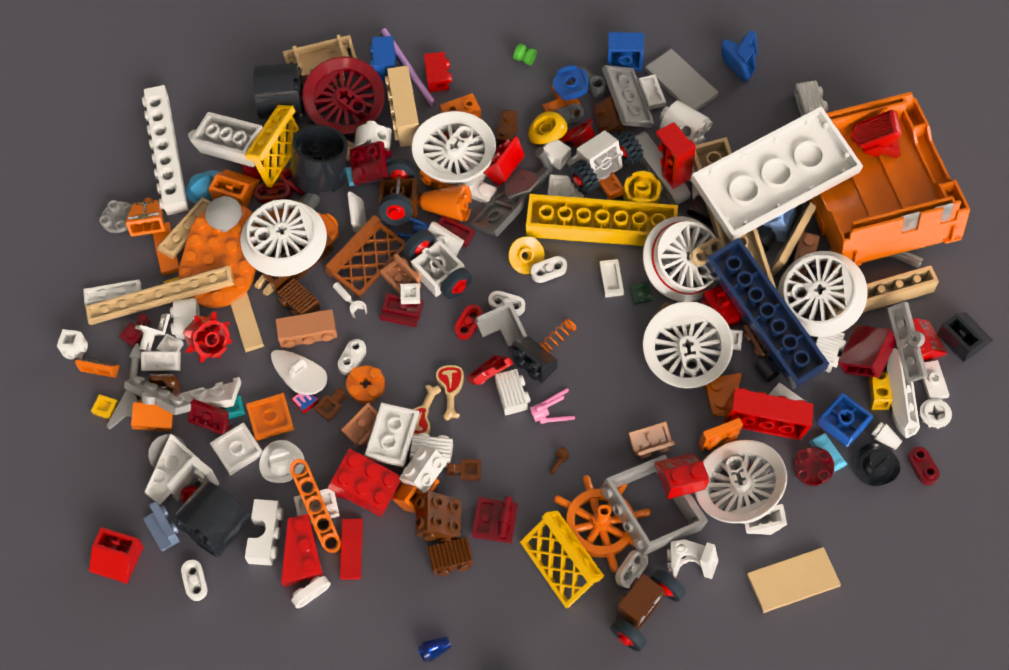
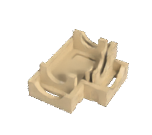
M337 35L335 39L298 48L295 45L292 46L293 49L283 51L286 64L293 62L298 63V66H300L303 84H305L311 71L320 63L335 57H349L347 52L349 48L352 57L357 58L350 35L343 37ZM343 73L344 86L346 87V79L344 76V74L346 73ZM339 75L335 80H336V82L338 83L339 87L341 88L340 75Z

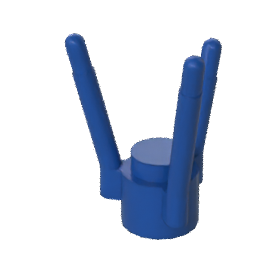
M412 217L409 220L414 223L412 231L415 233L423 229L428 230L431 224ZM395 233L398 237L410 238L412 235H414L407 233Z

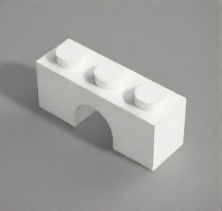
M254 499L251 519L254 525L264 526L266 530L258 538H248L245 559L248 564L273 565V559L277 558L278 548L275 545L276 539L280 538L281 529L278 526L279 520L283 519L284 513L278 501Z

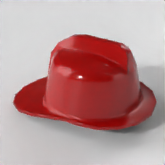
M588 119L579 126L568 130L558 140L562 143L568 141L574 147H580L596 136L591 127L593 120Z

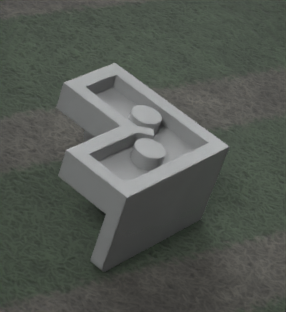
M512 302L478 316L474 320L482 338L500 330L507 347L512 346L515 340L527 337Z

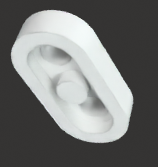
M555 256L536 263L531 268V277L538 283L565 274L567 262L564 258Z
M494 291L489 295L488 302L492 310L512 302L514 307H519L515 309L518 316L522 315L525 311V301L519 296L502 291Z
M353 339L347 344L338 360V368L342 374L349 375L354 367H359L366 354V345L362 340ZM345 362H351L349 365H344Z
M633 550L629 553L616 572L615 579L619 586L630 588L633 580L641 576L648 565L647 554L642 556L639 550Z
M188 560L181 568L185 591L191 600L199 601L208 592L204 571L198 561ZM195 569L196 573L191 575L190 571ZM200 588V592L195 594V589Z
M316 576L310 581L308 586L299 588L293 593L292 603L296 608L303 607L326 591L330 586V582L325 576Z

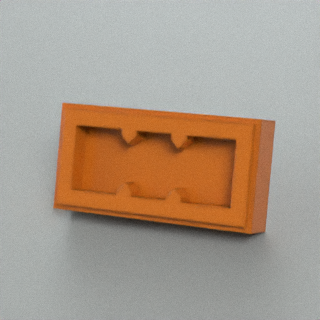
M611 172L610 176L606 179L599 180V186L608 200L624 195V187L614 172Z

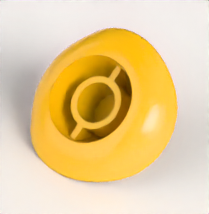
M548 111L541 113L533 120L529 127V141L532 144H546L560 139L567 132V123L557 112Z

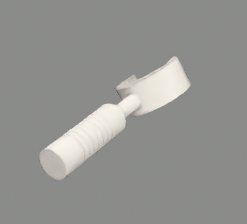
M339 282L333 285V288L339 295L351 304L350 313L352 317L355 318L354 312L357 309H364L367 314V307L364 302H353L350 294Z

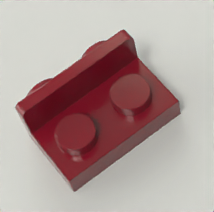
M196 399L190 402L189 423L222 435L231 427L232 423L228 421L229 411Z

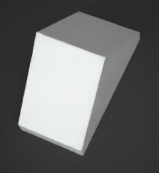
M783 504L776 505L764 517L745 523L746 533L772 535L786 526L787 521Z

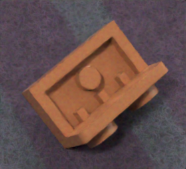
M397 253L394 255V261L380 271V275L400 296L401 284L420 283L421 287V276L418 271L412 270L409 267L408 261L404 257L401 258Z
M366 403L340 432L355 447L365 446L369 442L378 412L369 403Z
M666 421L627 433L634 456H640L641 459L652 456L651 452L659 450V453L671 450L670 446L675 445V442L671 439Z

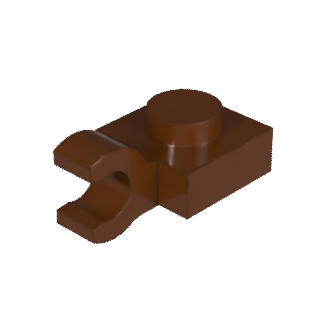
M339 387L331 397L326 394L314 407L315 412L330 422L342 409L339 403L346 399V391Z
M461 459V464L447 463V476L461 475L460 480L480 481L481 460Z

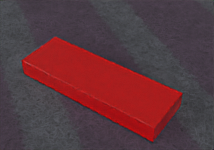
M342 519L341 580L361 579L363 519Z

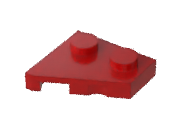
M494 355L469 374L466 379L470 384L481 385L488 378L511 366L513 362L510 357Z

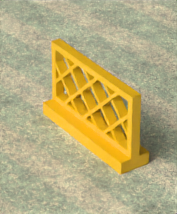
M277 105L245 153L247 160L254 162L267 187L272 188L291 158L293 132L295 134L299 130L293 118L295 113L293 106ZM286 131H288V140H287V142H286ZM278 143L280 144L279 154H277V153H278ZM285 144H287V152H286V154H285ZM270 156H272L271 167H269ZM277 156H279V165H278V166H277ZM269 169H271V177H270V178H269Z
M559 511L546 512L542 516L543 520L520 543L564 607L568 608L595 582H599L604 575ZM545 525L550 529V537L543 536V527ZM532 538H537V550L532 549L528 543ZM542 539L549 540V551H542ZM555 541L561 544V553L554 552ZM542 554L549 555L548 566L541 562ZM554 556L561 557L560 568L553 567ZM566 558H570L573 561V570L566 569ZM553 570L560 571V583L555 582L553 579ZM565 572L573 573L572 585L565 584ZM578 574L582 575L587 581L584 586H577ZM565 587L572 588V596L569 600L564 595Z

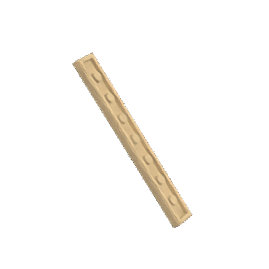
M228 265L87 305L85 307L88 324L94 325L176 300H182L234 285L231 267Z

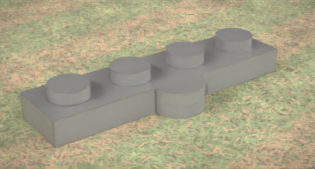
M902 302L887 308L906 382L911 383L928 377L920 346L924 344L925 336L922 332L915 330L908 302Z
M134 377L124 382V388L140 396L141 402L144 404H156L174 415L191 411V403L183 400L182 397L171 394L168 390L158 387L157 384L146 381L143 377Z

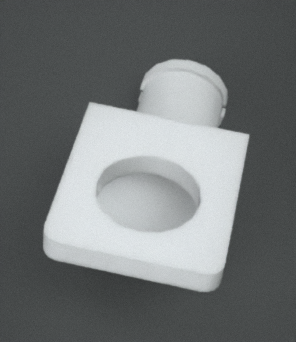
M170 314L161 315L157 330L142 325L135 327V329L143 332L140 350L151 351L154 337L165 335Z

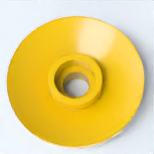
M521 237L515 240L508 252L510 265L514 270L522 274H531L532 266L544 261L545 257L541 243L532 237ZM523 252H526L527 257L525 259L522 258Z

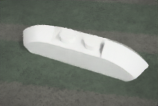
M894 348L886 366L893 399L891 415L897 430L905 438L915 435L920 428L913 382H906L899 351Z

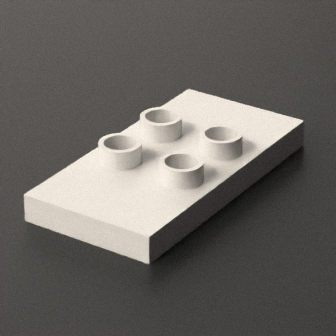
M821 106L693 173L691 181L730 241H733L860 173L863 165Z

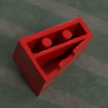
M675 122L656 131V137H659L661 142L658 145V150H662L663 155L660 158L662 176L672 189L691 179L696 150L694 142L686 137Z
M309 514L288 518L281 579L283 587L307 582L316 576H324Z

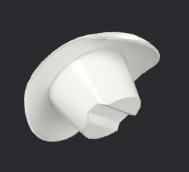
M274 441L267 445L261 454L259 462L260 472L270 482L285 483L291 481L293 476L290 472V464L296 459H303L305 461L303 453L296 445L289 441ZM298 465L295 468V473L300 474L304 465Z

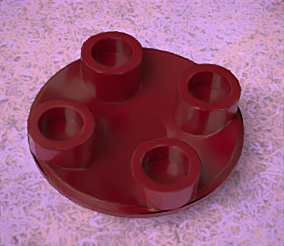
M808 447L800 450L795 458L794 472L797 478L806 485H822L829 481L834 473V460L830 453L823 448Z

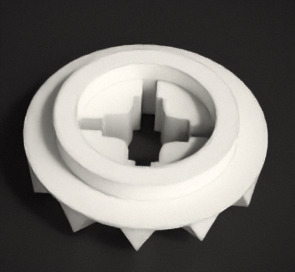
M933 398L926 400L921 405L919 416L922 418V423L929 425V428L936 427L939 429L940 427H945L950 422L952 411L946 402ZM933 408L937 414H940L937 420L934 415H930L933 412Z

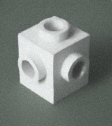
M62 329L57 347L67 359H82L83 353L87 351L88 343L81 332Z

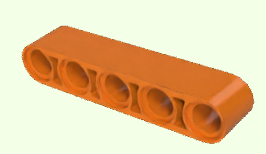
M296 459L290 464V472L322 547L328 553H336L341 548V539L310 467L303 459ZM298 465L305 466V471L302 474L295 473V468ZM306 483H312V491L308 493L303 492V486ZM314 501L321 502V507L318 511L311 510V504ZM324 519L328 520V528L320 530L319 522ZM330 538H335L337 545L332 549L327 548V541Z

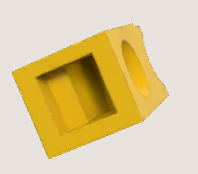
M882 372L880 378L869 377L871 410H889L893 400L888 373Z

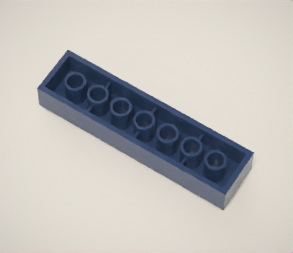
M740 238L735 239L706 258L705 265L794 390L828 368L830 364Z

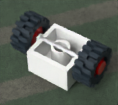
M605 130L576 149L578 161L567 168L571 183H574V187L578 188V191L583 195L592 192L599 187L600 179H606L610 176L611 172L615 173L623 167L622 162L627 166H631L643 157V149H641L642 146L638 143V139H635V135H631V132L627 130L615 137Z

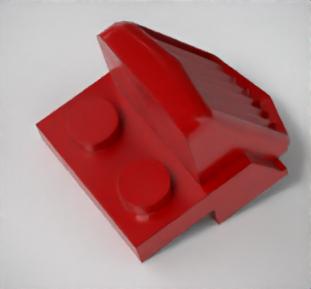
M888 110L857 122L850 136L851 140L859 148H862V152L876 158L884 154L897 159L901 155L898 138L901 136V128L897 111Z

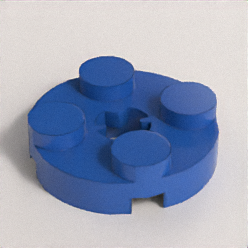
M568 65L559 69L557 75L553 78L556 94L565 101L585 95L589 86L586 71L574 65ZM569 80H572L573 82L575 80V83L573 85H567L569 83Z

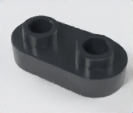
M576 103L553 110V112H557L565 119L567 125L580 121L584 116L583 107ZM575 109L578 110V115L576 116L573 114Z

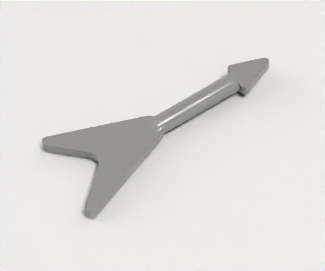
M138 343L135 344L129 355L130 359H132L129 380L137 377L139 360H141V350ZM128 390L125 391L107 424L109 430L125 417L132 418L133 402L138 403L136 394Z

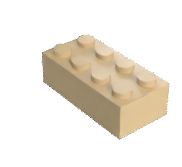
M407 65L388 68V76H385L395 141L399 140L400 147L411 146L414 134L419 128L409 67Z

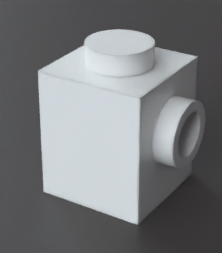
M558 139L544 144V151L551 164L560 170L571 159V148Z

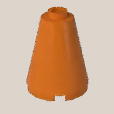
M464 184L427 191L419 198V205L423 210L448 218L467 221L471 213V209H468V203H472L471 190L469 186Z

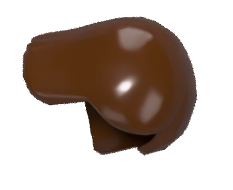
M149 374L150 383L157 384L158 387L170 391L175 396H179L181 392L180 382L175 375Z

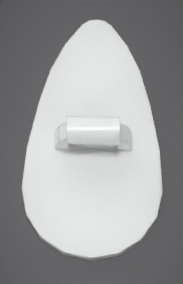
M274 350L271 353L275 370L295 392L303 395H312L322 391L326 386V371L318 364L293 352Z

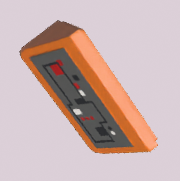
M91 359L75 360V364L81 372L116 378L120 368L118 364Z

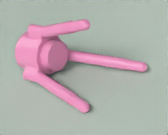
M566 388L545 401L530 407L534 421H540L541 424L547 422L574 420L575 416L546 418L549 415L547 407L563 400L564 396L562 395L567 393L569 389Z

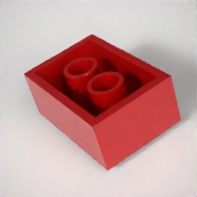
M349 448L328 489L381 517L401 480L399 479L400 475Z

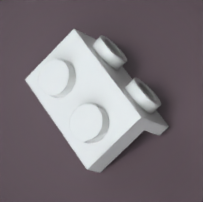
M420 447L411 462L405 467L399 479L404 484L416 486L424 493L429 490L447 461L437 450Z

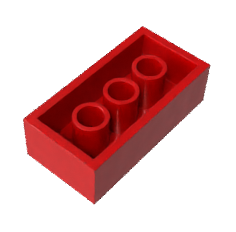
M735 388L725 403L723 424L740 418L743 424L741 429L800 441L812 426L813 404L807 403L805 400H792L785 396H772L766 392H752L746 388Z

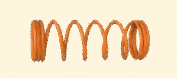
M566 318L564 322L561 323V327H556V332H551L550 337H545V342H540L538 344L541 347H543L547 352H549V350L541 343L546 344L547 347L551 351H553V349L547 344L546 338L551 339L556 346H558V343L554 339H552L551 334H557L559 339L561 341H564V339L557 333V328L562 329L563 332L567 336H569L568 332L563 329L562 324L564 323L570 331L574 332L576 330V325L573 323V321Z

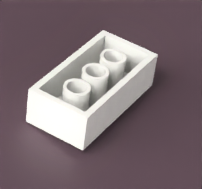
M208 112L190 141L200 153L254 167V162L247 160L245 153L263 126Z

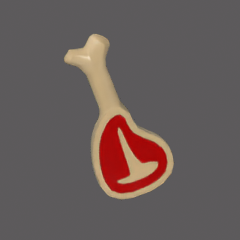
M456 365L442 366L436 372V380L445 390L447 410L443 414V418L448 421L451 418L457 419L460 417V414L454 409V397L463 386L464 372L461 367Z
M425 385L427 395L423 404L412 409L420 413L413 435L418 436L420 433L429 435L431 430L428 421L429 408L435 395L441 393L439 386Z

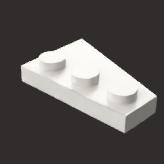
M240 377L233 378L231 383L224 385L223 382L215 383V386L210 389L198 388L181 393L179 397H182L183 400L189 403L196 399L218 408H227L234 406L241 380Z
M172 434L169 435L144 491L154 502L157 501L158 505H161L171 494L166 486L170 477L182 469V465L186 460L191 459L193 456L197 457Z

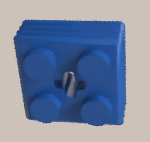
M842 392L819 416L817 424L844 446L849 447L871 423L873 415Z

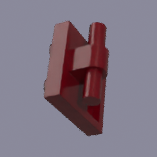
M377 141L350 149L354 185L388 178L386 158L392 156V152L390 149L385 150L384 142Z
M505 496L504 501L479 497L472 529V538L512 544L519 503L512 502V497Z

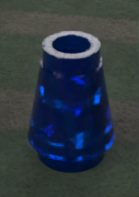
M447 636L424 641L422 645L418 646L419 653L424 662L428 660L431 662L451 648Z

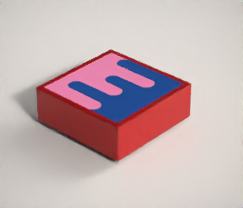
M297 393L291 398L292 402L303 414L319 403L313 394L303 395Z

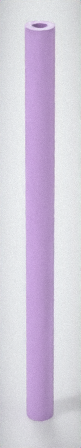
M386 28L381 30L383 36H391ZM394 41L397 58L403 66L408 65L410 77L430 106L435 105L436 101Z

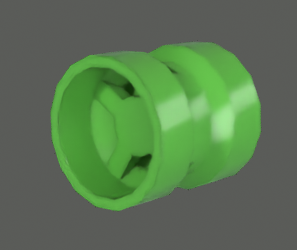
M520 43L516 47L513 58L517 61H524L526 65L531 66L536 58L537 50L534 48L528 49L526 45Z

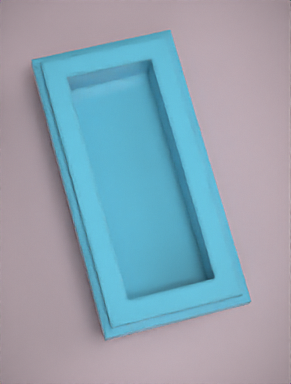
M825 432L808 441L811 447H820L830 453L834 460V472L847 465V462Z

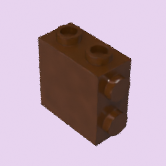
M426 491L416 496V536L424 537L423 539L428 541H440V543L461 538V499L431 491Z

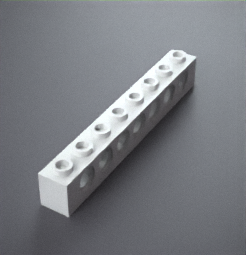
M165 85L144 89L145 96L142 97L144 107H147V111H144L146 121H149V125H147L148 134L152 137L149 143L151 150H154V154H151L153 164L157 166L154 169L156 179H159V183L156 185L158 193L162 196L159 199L160 207L165 209L167 215L189 211Z

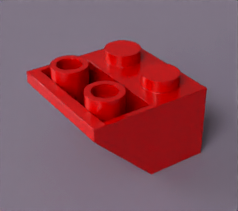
M515 136L511 140L507 139L503 144H500L496 148L491 164L482 172L497 186L506 182L525 156L519 139Z
M101 527L92 545L89 572L128 584L144 546L138 538Z

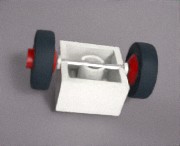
M423 229L416 232L404 246L405 255L412 260V270L418 271L421 276L420 281L435 297L441 293L448 299L459 296L471 283L472 275L441 240L434 244L435 237L429 230Z

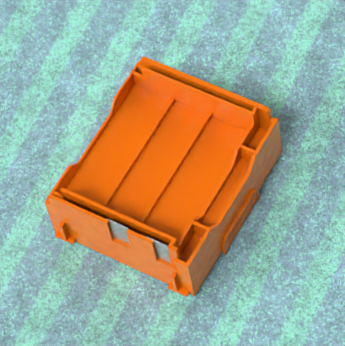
M912 92L826 113L863 165L860 173L807 200L809 204L816 205L813 215L821 231V236H826L833 252L844 255L857 266H861L864 262L942 242L947 244L962 239L970 207L957 181L950 178L932 141L928 121L917 99L913 98ZM888 110L897 111L901 128V136L898 138L901 155L895 159L884 154L876 158L863 153L862 148H859L850 138L855 124Z

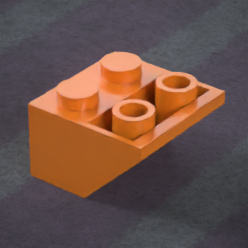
M224 170L215 175L209 187V192L212 200L222 196L232 197L241 206L247 208L254 195V189L260 183V179L231 170Z

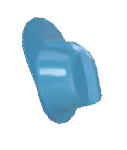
M209 170L192 176L186 187L188 200L192 203H197L202 197L210 200L212 197L209 187L215 175L220 172Z

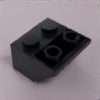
M966 312L957 313L945 321L937 333L963 362L993 341Z
M529 336L513 342L514 363L517 367L524 368L533 380L543 383L557 369L558 360Z

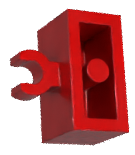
M721 286L703 292L701 304L717 311L725 319L729 328L739 324L741 314Z

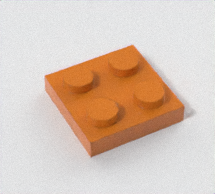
M284 393L246 404L256 441L294 430Z
M740 418L704 431L698 443L701 452L704 450L712 451L722 443L727 444L736 441L743 426Z

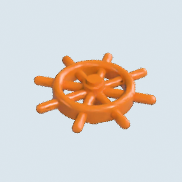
M585 475L583 477L585 492L578 495L572 502L556 495L554 502L568 509L566 523L588 554L598 558L607 557L611 571L616 573L619 567L615 555L623 551L628 544L634 546V543L629 533L613 526V524L621 523L619 517L616 515L610 516L613 510L609 501L603 496L601 489H594L590 476ZM627 484L617 488L620 495L623 494ZM623 498L636 519L650 516V509L633 511L627 500ZM598 500L606 501L608 503L607 505L599 506ZM590 502L593 514L584 510L581 506ZM575 514L589 522L575 525ZM591 530L586 540L578 533ZM608 532L620 540L611 545ZM598 535L601 537L603 546L593 545Z

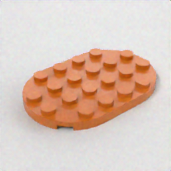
M241 206L243 211L242 218L228 232H221L211 227L206 221V210L196 218L191 226L179 266V279L229 265L234 280V285L189 297V299L196 298L200 306L207 308L231 305L230 303L241 298L249 290L253 282L256 269L246 260L240 243L243 226L253 214L252 211L244 206Z

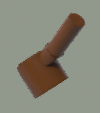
M564 447L559 448L556 452L559 459L550 470L551 474L556 472L562 462L569 459V453Z

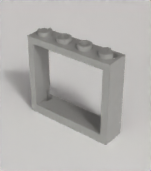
M666 455L606 478L600 488L603 496L612 506L614 514L619 517L624 530L629 533L635 548L640 551L642 556L671 544V541L680 540L701 531L708 522L691 494L675 497L673 500L689 525L650 542L617 490L618 487L654 472L657 473L654 462L668 459Z

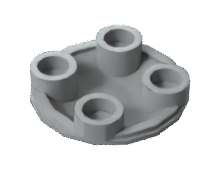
M226 196L211 201L205 212L208 224L221 232H228L237 225L243 216V211L238 201Z
M111 200L103 210L99 222L110 233L124 232L128 229L126 219L132 205L123 201Z

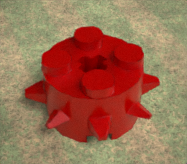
M214 311L209 316L198 317L195 315L194 320L183 331L188 346L186 353L196 352L200 363H203L207 357H217L220 359L227 349L226 345L232 343V340L229 339L230 334L227 328L230 322L221 323L217 321V315Z

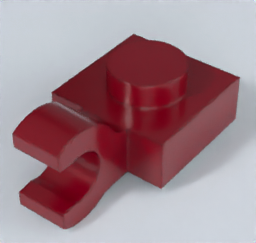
M141 313L136 320V324L130 322L118 337L134 348L135 344H139L143 337V332L135 329L137 325L148 327L151 321L148 319V316Z

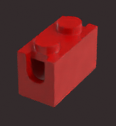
M445 52L424 54L428 91L430 93L448 91L449 83H452L451 72H447V69H450L449 58H445Z

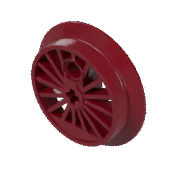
M335 57L320 63L308 75L303 87V104L310 119L316 125L335 128L343 135L356 133V129L359 126L366 124L367 121H375L384 106L385 90L380 76L369 64L353 57ZM343 73H350L345 87ZM339 75H340L341 88L339 87L338 83H337L336 80H335ZM353 76H359L357 81L350 88ZM363 80H365L368 83L357 89V87L363 82ZM369 89L373 91V93L361 94ZM374 99V103H368L364 100ZM328 104L319 110L315 107V105ZM356 106L362 107L360 111L354 110ZM366 108L371 109L369 113L366 112ZM344 109L346 125H339ZM331 110L325 119L321 116V114ZM338 111L335 124L329 122ZM348 113L352 115L356 123L349 125Z

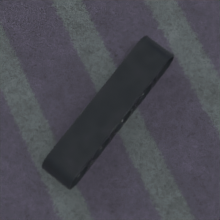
M696 196L687 210L688 216L713 228L702 196ZM761 225L757 227V231L764 252H767L776 238V234L771 228Z

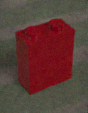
M856 325L838 361L840 367L845 374L880 378L896 345L895 336L891 329L886 327L877 328L867 325Z

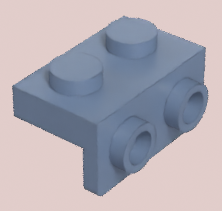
M157 501L149 505L153 513L146 516L143 520L160 550L165 551L180 542L176 535L179 531L173 521L171 523L168 522L167 517L170 515L164 505L160 507Z

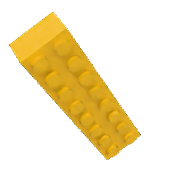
M530 194L526 237L644 246L647 236L657 224L668 218L677 217L678 205Z

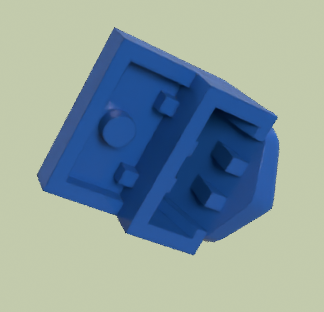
M749 30L748 34L742 38L741 44L727 39H723L721 42V53L724 62L743 82H749L757 69L755 59L758 55L757 35L752 30Z

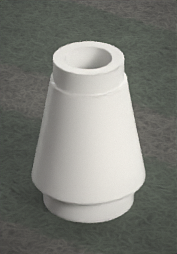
M880 422L871 433L875 440L894 450L902 443V440L887 423L883 424Z

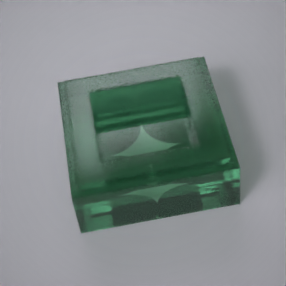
M648 282L629 285L634 305L652 301Z

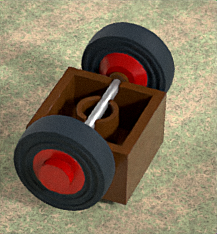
M393 159L387 163L388 178L380 180L378 207L381 220L391 225H402L408 222L411 217L418 218L420 194L416 171L412 163L405 159Z
M657 569L650 578L645 574L640 579L636 577L630 585L631 590L628 594L623 593L617 601V619L611 625V631L623 645L635 651H641L646 645L647 641L639 629L661 603L662 597L666 596L675 602H679L686 593L683 585L673 575L661 569Z

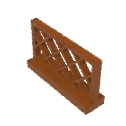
M373 215L325 266V273L330 277L333 276L360 298L381 276L380 271L394 261V255L396 253L400 255L404 251L406 242L384 226L376 215ZM379 229L386 233V239H376L375 234ZM389 242H397L401 247L398 250H390ZM374 243V251L364 252L363 246L365 244ZM376 243H387V251H377ZM388 254V261L386 263H378L377 255ZM375 255V263L365 264L364 256ZM354 256H362V264L351 265V259ZM376 267V274L374 276H366L365 268ZM363 268V276L352 277V269ZM341 269H350V277H341L338 273ZM364 280L363 288L360 291L353 286V281Z

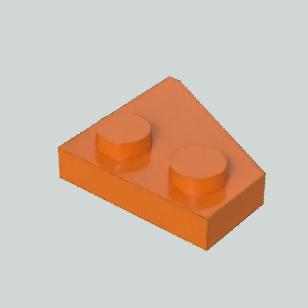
M741 373L719 376L713 382L705 385L713 417L724 415L725 403L734 389L739 388Z

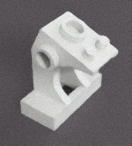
M683 539L671 541V549H667L668 561H671L667 563L669 572H673L675 578L681 565L689 561L700 565L704 577L713 578L719 561L714 544L707 542L705 546Z

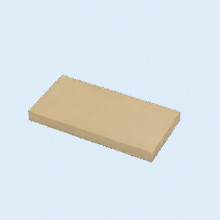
M810 203L797 218L770 267L772 277L786 264L814 213L816 205Z
M824 547L747 573L748 580L763 613L829 591L841 585Z

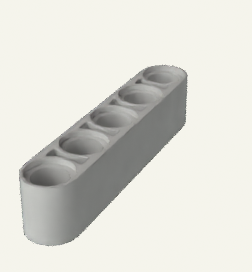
M645 131L635 135V139H638L644 154L639 162L647 172H651L657 180L659 179L661 191L670 204L679 205L690 199L691 194L685 183L672 189L663 178L660 158L663 155Z

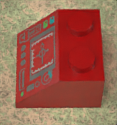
M919 318L913 319L915 330L922 332L925 336L924 344L920 346L924 362L946 355L947 352L930 321Z
M693 453L654 462L667 499L706 490L709 476L703 461Z

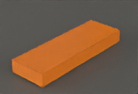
M169 222L165 223V232L152 233L162 276L179 272L177 255L174 259H171L157 249L158 245L172 231Z

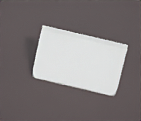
M348 192L351 225L353 231L358 232L366 224L364 201L354 193Z

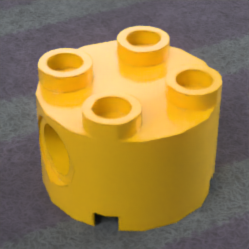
M647 171L633 173L632 176L626 179L624 184V201L659 204L661 194L659 179L657 180L654 174Z

